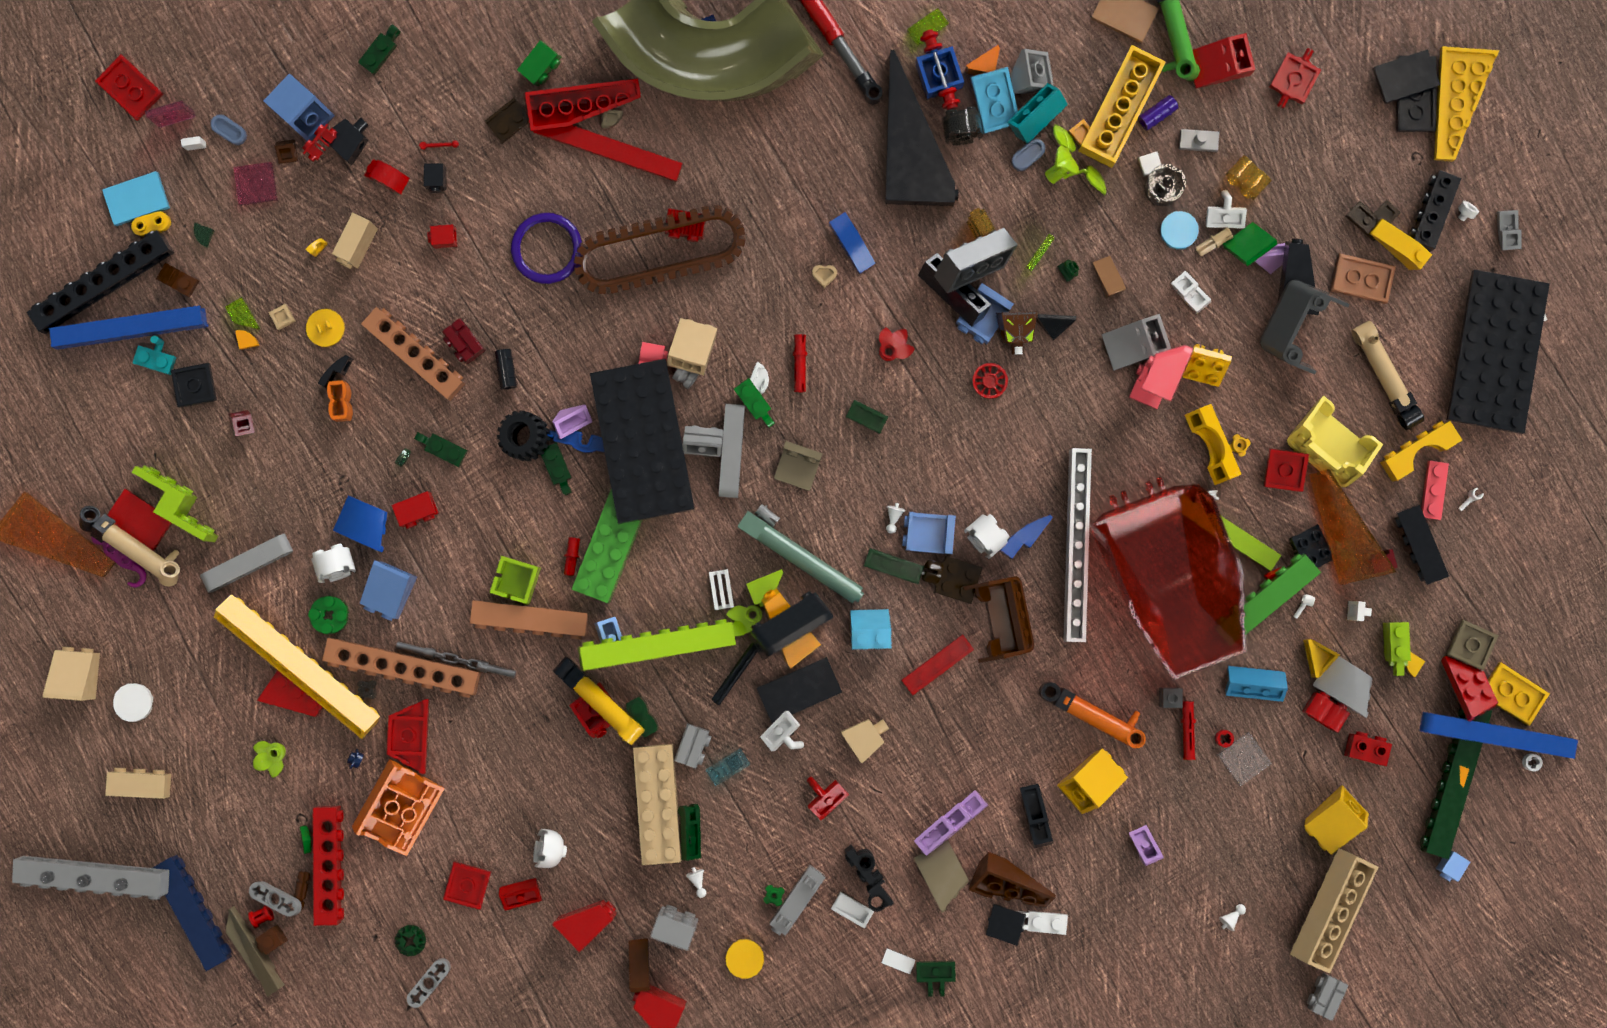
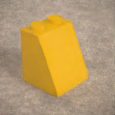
M1102 748L1091 754L1060 781L1057 786L1079 812L1084 814L1099 808L1128 777L1125 775L1124 770L1113 761L1111 755Z
M1341 785L1305 819L1304 826L1306 832L1318 840L1319 846L1332 855L1367 828L1369 813Z

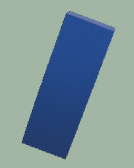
M846 212L829 222L830 228L859 274L876 264Z
M1049 515L1024 526L1015 532L1007 540L1008 543L999 551L1009 559H1013L1022 545L1028 549L1031 548L1053 517Z

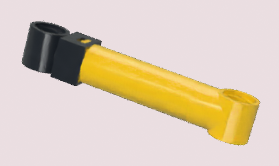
M565 656L555 667L553 672L606 720L627 743L633 745L645 731L640 724L603 692L584 671H581L570 658Z

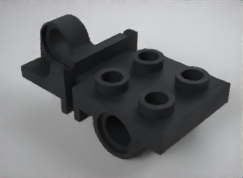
M849 845L845 849V859L851 867L856 866L858 869L856 871L857 875L863 883L866 881L869 883L866 886L870 894L868 898L869 908L872 911L879 912L888 906H892L894 904L893 900L881 886L885 882L883 876L878 869L872 872L875 867L873 853L868 849H861L856 852L853 846ZM863 857H868L867 864L865 862L860 863ZM874 897L882 899L880 907H873L871 905V900Z

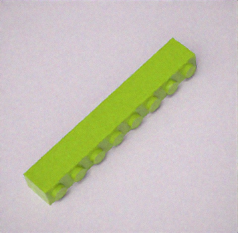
M722 619L716 620L715 625L708 626V622L696 624L697 628L689 629V625L677 627L678 631L670 632V628L658 630L659 634L651 635L650 631L639 633L640 637L632 638V635L620 636L621 640L613 641V638L602 639L601 644L594 645L593 641L584 642L582 647H577L581 671L736 645L733 623Z

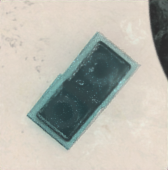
M741 748L707 768L706 772L714 785L717 786L748 767L750 762Z

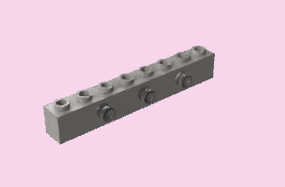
M21 856L13 859L12 883H20L22 887L38 885V888L43 889L56 887L57 890H68L71 888L75 889V892L91 890L94 894L111 892L113 896L130 894L132 898L148 896V899L156 900L168 893L170 870Z

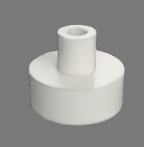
M1463 201L1458 207L1461 212L1458 218L1462 221H1465L1467 217L1474 219L1479 213V210L1467 201Z

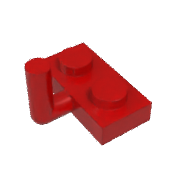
M813 777L807 779V783L818 795L807 806L821 821L849 796V793L836 780L823 790Z

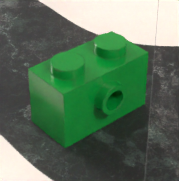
M540 40L517 71L539 87L546 83L549 73L560 65L561 61L559 60L562 57Z

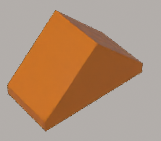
M999 45L967 64L965 72L971 75H979L996 70L1000 51Z

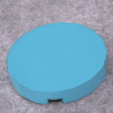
M1176 211L1167 215L1160 227L1162 240H1164L1167 246L1176 250L1185 249L1192 245L1199 233L1196 219L1184 211Z

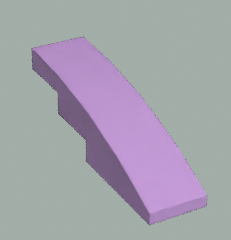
M974 790L961 803H958L948 813L941 816L918 836L914 842L927 856L970 822L988 804Z

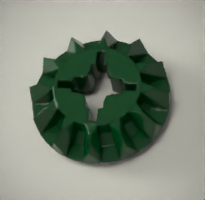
M415 925L402 927L395 937V947L400 954L407 957L416 956L426 945L425 933ZM415 934L416 936L413 939L415 944L405 947L407 942L405 937L410 938Z

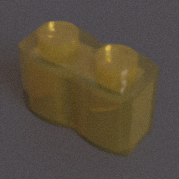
M1245 155L1226 173L1228 182L1233 186L1237 185L1240 187L1241 193L1247 199L1251 198L1254 200L1272 181L1267 174Z
M977 208L969 213L970 216H968L966 223L975 239L979 236L984 237L991 231L996 230L985 209Z

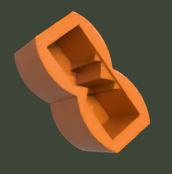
M343 380L329 381L327 394L330 399L328 407L330 418L336 422L351 421L353 409L349 402L351 399L349 384Z

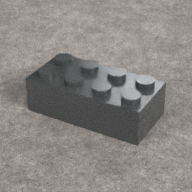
M1005 228L998 231L993 230L984 237L979 236L970 243H963L959 248L949 249L945 252L942 262L937 266L938 269L934 277L947 293L952 292L1005 268L1018 244Z

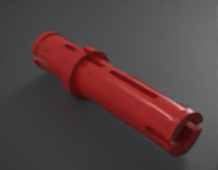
M795 334L793 352L794 392L802 393L806 392V356H808V352H806V335Z
M1183 701L1182 718L1180 719L1181 723H1183V759L1195 760L1194 723H1196V719L1194 718V701Z

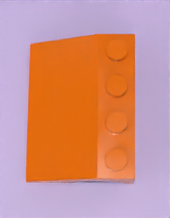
M389 759L354 821L352 828L356 835H365L380 842L386 848L407 856L445 788L407 766Z

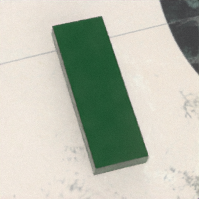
M869 548L864 567L915 584H919L924 569L922 565Z

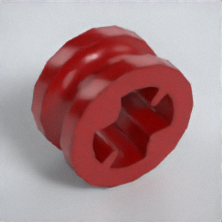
M1220 730L1215 735V741L1219 746L1227 748L1233 744L1234 736L1228 730ZM1228 734L1229 737L1227 738L1229 741L1221 743L1220 740L1222 739L1220 736Z

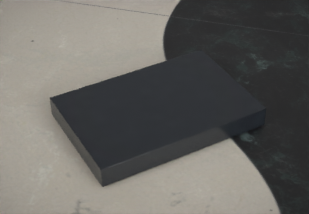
M1428 49L1372 68L1384 104L1440 86Z

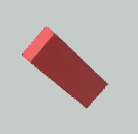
M962 634L901 681L913 696L974 649Z

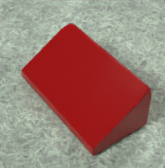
M536 878L499 888V897L505 911L542 901Z

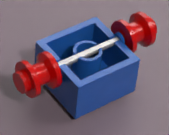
M930 29L923 32V36L920 37V41L926 44L924 49L926 55L916 57L915 66L926 99L939 96L945 102L942 104V108L952 111L957 109L961 103L960 99H955L954 93L963 88L964 79L953 46L940 50L943 47L942 43H937L936 40L939 34L937 31Z

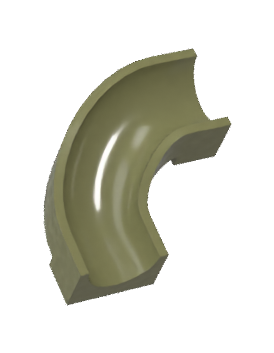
M631 0L620 9L608 15L596 17L592 21L613 53L634 75L662 91L691 99L738 101L754 98L782 86L792 78L796 79L824 56L786 0H754L739 14L723 21H704L693 16L686 10L687 6L682 0Z

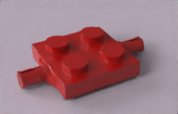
M1306 48L1303 57H1296L1289 52L1284 57L1269 88L1282 95L1277 103L1278 107L1285 108L1289 99L1302 105L1306 101L1321 72V69L1309 61L1314 53L1313 50L1310 51V48Z

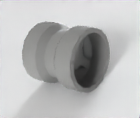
M677 369L672 379L676 382L680 381L686 389H689L699 374Z

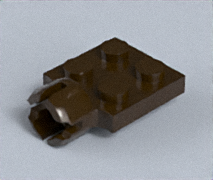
M945 556L943 562L927 560L924 568L933 570V573L923 571L922 580L935 585L934 593L972 604L975 588L964 590V586L978 584L982 567Z

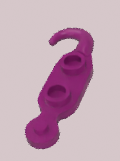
M91 537L93 543L102 545L104 553L119 566L136 571L139 574V581L136 583L128 582V586L137 588L144 584L147 575L143 567L105 541L101 543Z

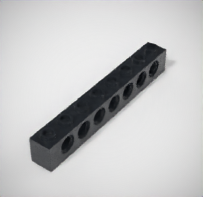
M157 230L148 232L145 238L131 243L128 249L115 253L112 259L107 262L99 263L93 271L83 273L77 281L67 283L61 291L51 293L42 303L38 302L32 305L31 310L26 313L38 332L47 334L50 332L49 328L58 327L174 254L175 252L165 236ZM151 246L152 251L146 254L147 247ZM135 256V262L130 265V258ZM119 266V272L114 275V268ZM103 277V282L98 285V278ZM86 287V293L81 295L82 288ZM70 297V303L65 306L66 298ZM53 307L54 313L49 316V309Z

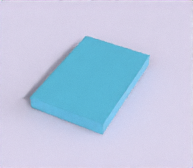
M1008 67L970 77L983 133L1009 127L1007 122L1018 112Z
M157 171L102 189L114 226L131 222L140 216L170 208Z

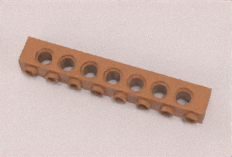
M327 638L322 661L328 662V666L339 668V665L347 666L346 670L358 672V669L365 670L367 675L376 676L377 673L383 674L385 679L395 681V678L403 679V683L414 685V682L422 683L421 687L433 689V686L445 693H451L453 690L459 692V696L470 698V695H476L481 676L480 671L336 638ZM344 650H347L350 655L346 661L342 658ZM363 654L368 657L366 665H363L360 661ZM382 658L387 661L385 669H381L379 666V661ZM400 663H403L406 666V670L403 674L398 671V665ZM419 667H422L425 671L422 678H419L416 674V670ZM438 671L444 676L441 682L435 679V674ZM456 676L462 678V684L459 687L454 684Z

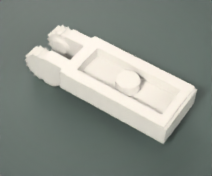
M1029 910L1028 912L1017 911L1026 914V918L1028 917L1027 924L1023 926L1024 930L1066 935L1067 914Z

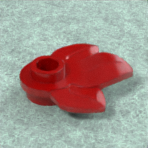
M885 327L879 335V342L881 344L879 355L884 361H893L895 358L906 359L912 355L915 348L906 344L908 339L906 329L897 330L892 333ZM891 349L892 354L886 355L885 350Z

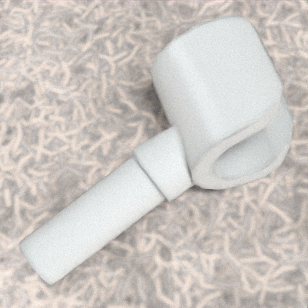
M1478 488L1469 491L1467 500L1458 509L1460 511L1464 510L1471 502L1481 499L1484 494L1482 493L1476 497L1475 491Z
M1308 594L1303 595L1301 605L1293 616L1298 618L1306 605L1312 607L1315 597Z

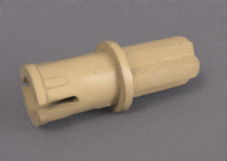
M1227 227L1218 234L1211 235L1210 239L1196 246L1197 253L1203 256L1215 248L1218 249L1220 245L1234 238L1231 235L1232 232Z

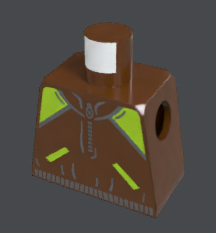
M1037 311L996 313L1001 342L1011 343L1012 355L1023 354V343L1033 342Z

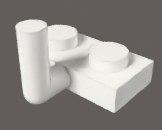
M1223 190L1221 196L1224 199V206L1207 207L1206 227L1245 228L1247 209L1231 207L1232 197L1227 190Z
M785 711L760 736L771 751H776L783 743L789 749H802L804 747L802 741H793L790 738V735L800 724L789 711Z

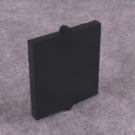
M994 904L991 917L988 918L989 924L986 935L1018 946L1021 933L1024 932L1023 926L1026 914Z

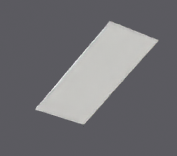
M887 949L881 963L910 974L916 960Z

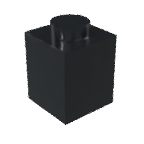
M424 163V187L430 193H441V190H446V167L443 163Z

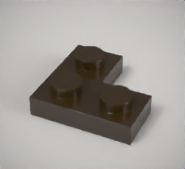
M1388 200L1384 201L1374 213L1359 201L1347 213L1346 217L1372 241H1375L1376 239L1370 232L1377 223L1384 219L1391 224L1401 212Z

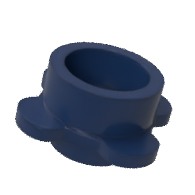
M358 749L355 752H351L348 757L349 769H352V767L358 768L362 761L363 754L359 753Z

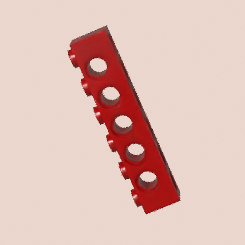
M316 806L313 808L314 926L338 925L344 919V908H341V900L344 899V889L341 888V881L344 879V869H341V861L344 859V850L341 849L344 831L341 830V822H343L344 813L341 810V806ZM326 821L332 823V831H328L325 828ZM326 841H330L333 844L331 851L326 849ZM327 860L333 863L332 870L326 868L325 862ZM326 880H330L333 883V889L326 887ZM326 900L333 902L332 909L326 907Z

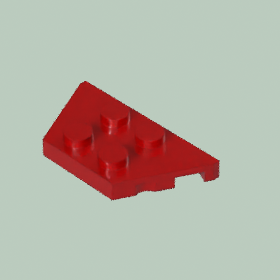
M1448 656L1442 658L1443 667L1468 721H1472L1478 715L1481 716L1498 704L1484 671Z
M424 699L393 713L388 718L387 755L414 768L421 774L426 773L429 699Z

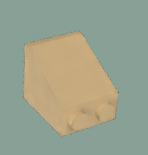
M62 647V650H55L43 698L80 701L96 699L100 653H94V649L81 648V651H74V647Z

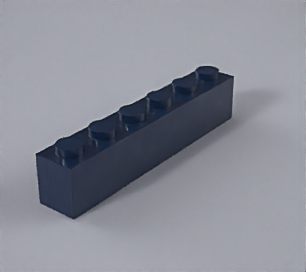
M175 855L152 867L170 870L169 889L165 897L205 971L231 958V948L223 941L221 937L222 932L218 926H215L211 911L206 909L202 894L196 891L194 887L195 882L192 876L187 874L182 858Z

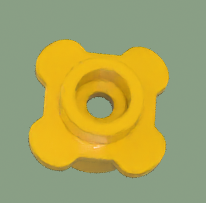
M1236 434L1233 436V441L1229 446L1232 452L1234 451L1242 457L1246 455V450L1251 443L1249 439Z

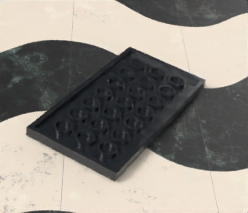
M1472 270L1446 420L1518 434L1525 433L1550 283Z
M666 359L590 373L618 524L695 510Z

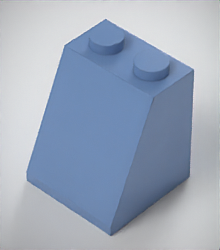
M290 73L264 99V102L306 141L312 140L316 136L314 132L321 124L325 126L335 116Z
M374 560L360 604L364 605L363 609L375 613L376 610L382 613L381 617L387 620L399 619L417 576L385 562Z

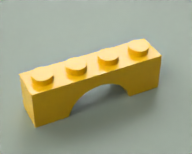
M1212 404L1185 414L1192 433L1199 435L1208 447L1210 463L1207 469L1214 485L1241 475Z
M1440 421L1432 426L1433 430L1430 432L1423 431L1416 436L1417 440L1414 442L1407 441L1400 446L1401 450L1398 452L1391 451L1384 456L1385 460L1380 463L1392 482L1398 481L1414 471L1413 460L1417 451L1422 447L1429 446L1442 452L1462 441L1451 421L1444 423Z

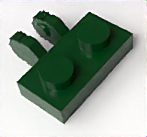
M916 961V981L927 982L928 997L933 996L932 982H940L939 994L940 997H945V982H956L955 961Z

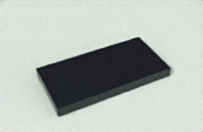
M1397 56V59L1403 58V57H1406V56ZM1430 56L1436 71V56ZM1436 88L1396 100V132H1436Z
M827 657L757 688L771 723H774L785 711L795 714L842 693Z

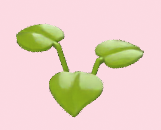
M1056 124L1053 125L1054 137L1061 146L1057 149L1055 165L1045 172L1047 179L1052 184H1055L1062 178L1067 179L1068 177L1084 173L1089 183L1105 196L1106 186L1100 172L1090 165L1087 166V169L1079 170L1076 161L1069 152V150L1071 152L1076 150L1072 136L1064 128Z

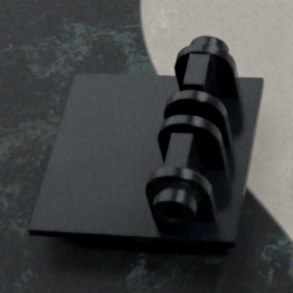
M1318 524L1289 538V544H1291L1294 551L1296 550L1294 555L1306 554L1317 568L1335 559Z

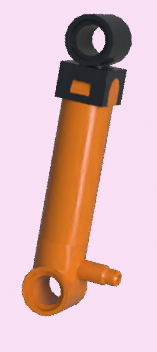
M1045 682L1040 686L1039 694L1041 698L1049 702L1054 701L1053 705L1063 711L1068 712L1129 747L1136 749L1145 744V734L1134 727L1139 719L1140 712L1135 711L1128 723L1065 688L1060 689L1055 683ZM1049 686L1054 688V695L1051 697H1047L1045 694V690ZM1137 733L1139 740L1133 744L1130 741V737L1132 734Z

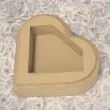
M816 265L812 270V276L825 288L836 278L837 270L832 265L826 267Z

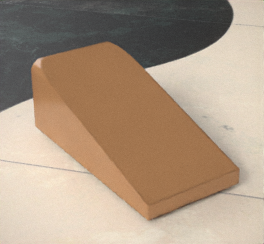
M1111 256L1092 263L1106 298L1126 290Z

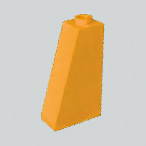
M777 588L766 592L761 600L769 620L791 607ZM809 632L781 649L787 665L792 668L821 644Z

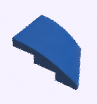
M348 495L333 531L379 552H383L384 547L381 545L382 535L386 531L387 512Z

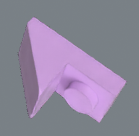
M1147 825L1129 832V836L1138 851L1139 858L1145 866L1164 858Z

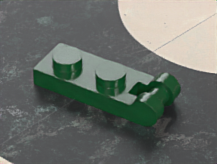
M690 804L689 807L687 805L680 806L678 814L681 819V860L701 858L700 807L698 804Z

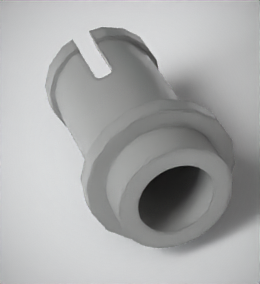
M761 504L755 512L758 518L760 516L771 527H774L775 523L780 519V517L767 508V505Z

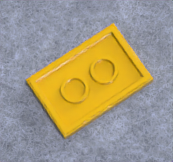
M1498 662L1488 678L1498 701L1496 706L1527 726L1531 725L1550 694L1501 662Z

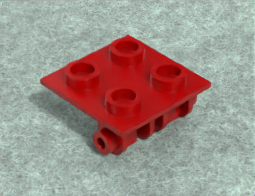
M321 124L314 132L316 135L313 141L309 139L302 147L304 150L303 155L309 153L308 158L313 162L318 160L323 154L321 150L314 146L315 144L323 151H326L317 143L318 140L329 147L330 145L322 140L321 137L330 144L337 137L336 134L338 132L333 128L327 129L329 124L325 126Z

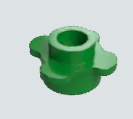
M768 885L764 902L781 906V899L785 890L782 887L777 888Z

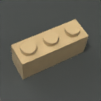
M114 768V771L107 772L105 796L170 797L171 774L165 773V770H153V773H148L146 769H133V772L126 771V768Z

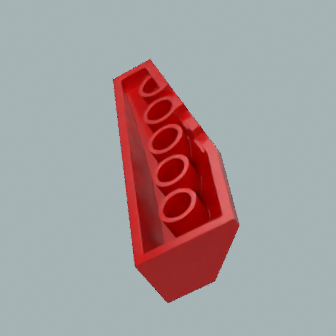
M638 78L530 91L523 94L530 131L567 127L641 98Z

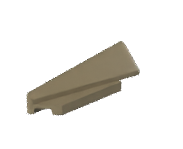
M235 906L228 909L229 915L225 932L257 980H260L268 997L285 984L274 970L276 967L269 956L258 949L256 937Z

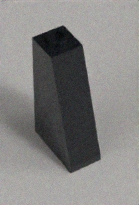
M1292 238V241H1285L1278 301L1287 283L1291 280H1299L1315 287L1309 244L1303 243L1304 239ZM1309 309L1307 314L1319 315V312Z

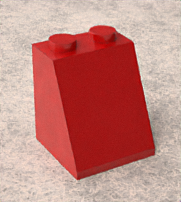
M603 899L560 915L552 925L580 953L614 919L617 914L615 912L616 908L610 901L606 902Z
M650 985L649 991L635 992L632 999L635 1002L633 1008L651 1028H676L687 1002Z

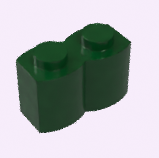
M639 696L626 703L629 715L644 728L645 731L641 734L643 737H647L659 730L658 722L649 713V706L643 697Z

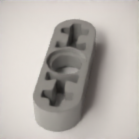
M264 881L255 882L249 888V894L253 899L285 916H295L301 911L302 905L297 898ZM257 887H260V890L264 893L258 894ZM274 893L279 896L277 904H274L271 899ZM283 904H292L294 910L290 911L291 908Z
M440 958L436 960L407 995L409 1006L413 1008L420 1007L441 983L451 969L450 962L447 959ZM443 963L445 965L444 970L446 971L442 970L436 977L434 973L439 968L437 964L441 965ZM425 978L433 979L434 986L432 988L424 986ZM422 990L424 993L419 997L421 1002H413L414 997L412 994L417 995Z

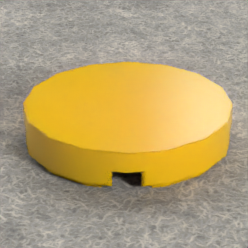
M739 939L729 947L726 954V965L734 976L742 979L752 978L763 967L764 952L760 945L754 941Z

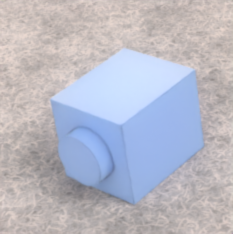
M1451 851L1449 859L1442 858L1436 869L1441 872L1440 876L1447 881L1455 880L1459 882L1470 861Z

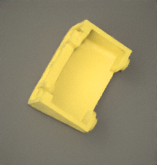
M1322 396L1292 431L1287 439V443L1296 452L1308 453V462L1333 483L1340 487H1347L1365 473L1383 444L1374 436L1365 435L1362 438L1357 437L1332 416L1335 410L1334 404L1325 396Z

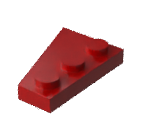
M278 670L257 699L260 702L317 717L323 709L320 704Z

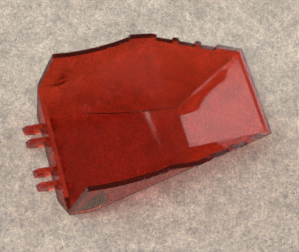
M1158 477L1156 478V483L1160 492L1154 493L1152 483L1150 481L1145 482L1149 496L1130 503L1124 490L1120 492L1124 505L1118 507L1116 497L1114 495L1109 496L1113 510L1103 513L1090 527L1099 551L1132 618L1172 679L1175 680L1247 652L1246 630L1244 627V573L1226 531L1216 499L1199 484L1173 486L1166 489L1163 479Z

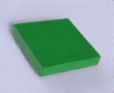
M1252 222L1235 234L1234 238L1223 243V247L1243 264L1249 266L1278 243L1274 237Z

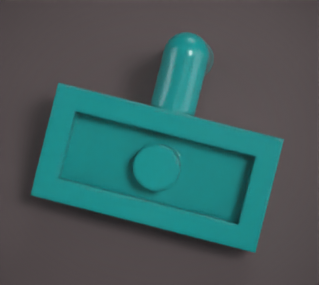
M157 336L150 338V341L155 344L154 350L138 345L133 364L171 375V370H173L177 357L162 353L164 346L162 338Z

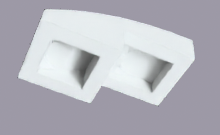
M1186 271L1171 283L1180 297L1196 314L1211 303V299L1198 287V283Z

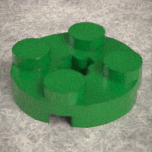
M325 596L317 599L312 604L308 616L312 626L318 632L334 634L343 630L347 625L349 610L342 599ZM326 611H333L332 620L325 618Z

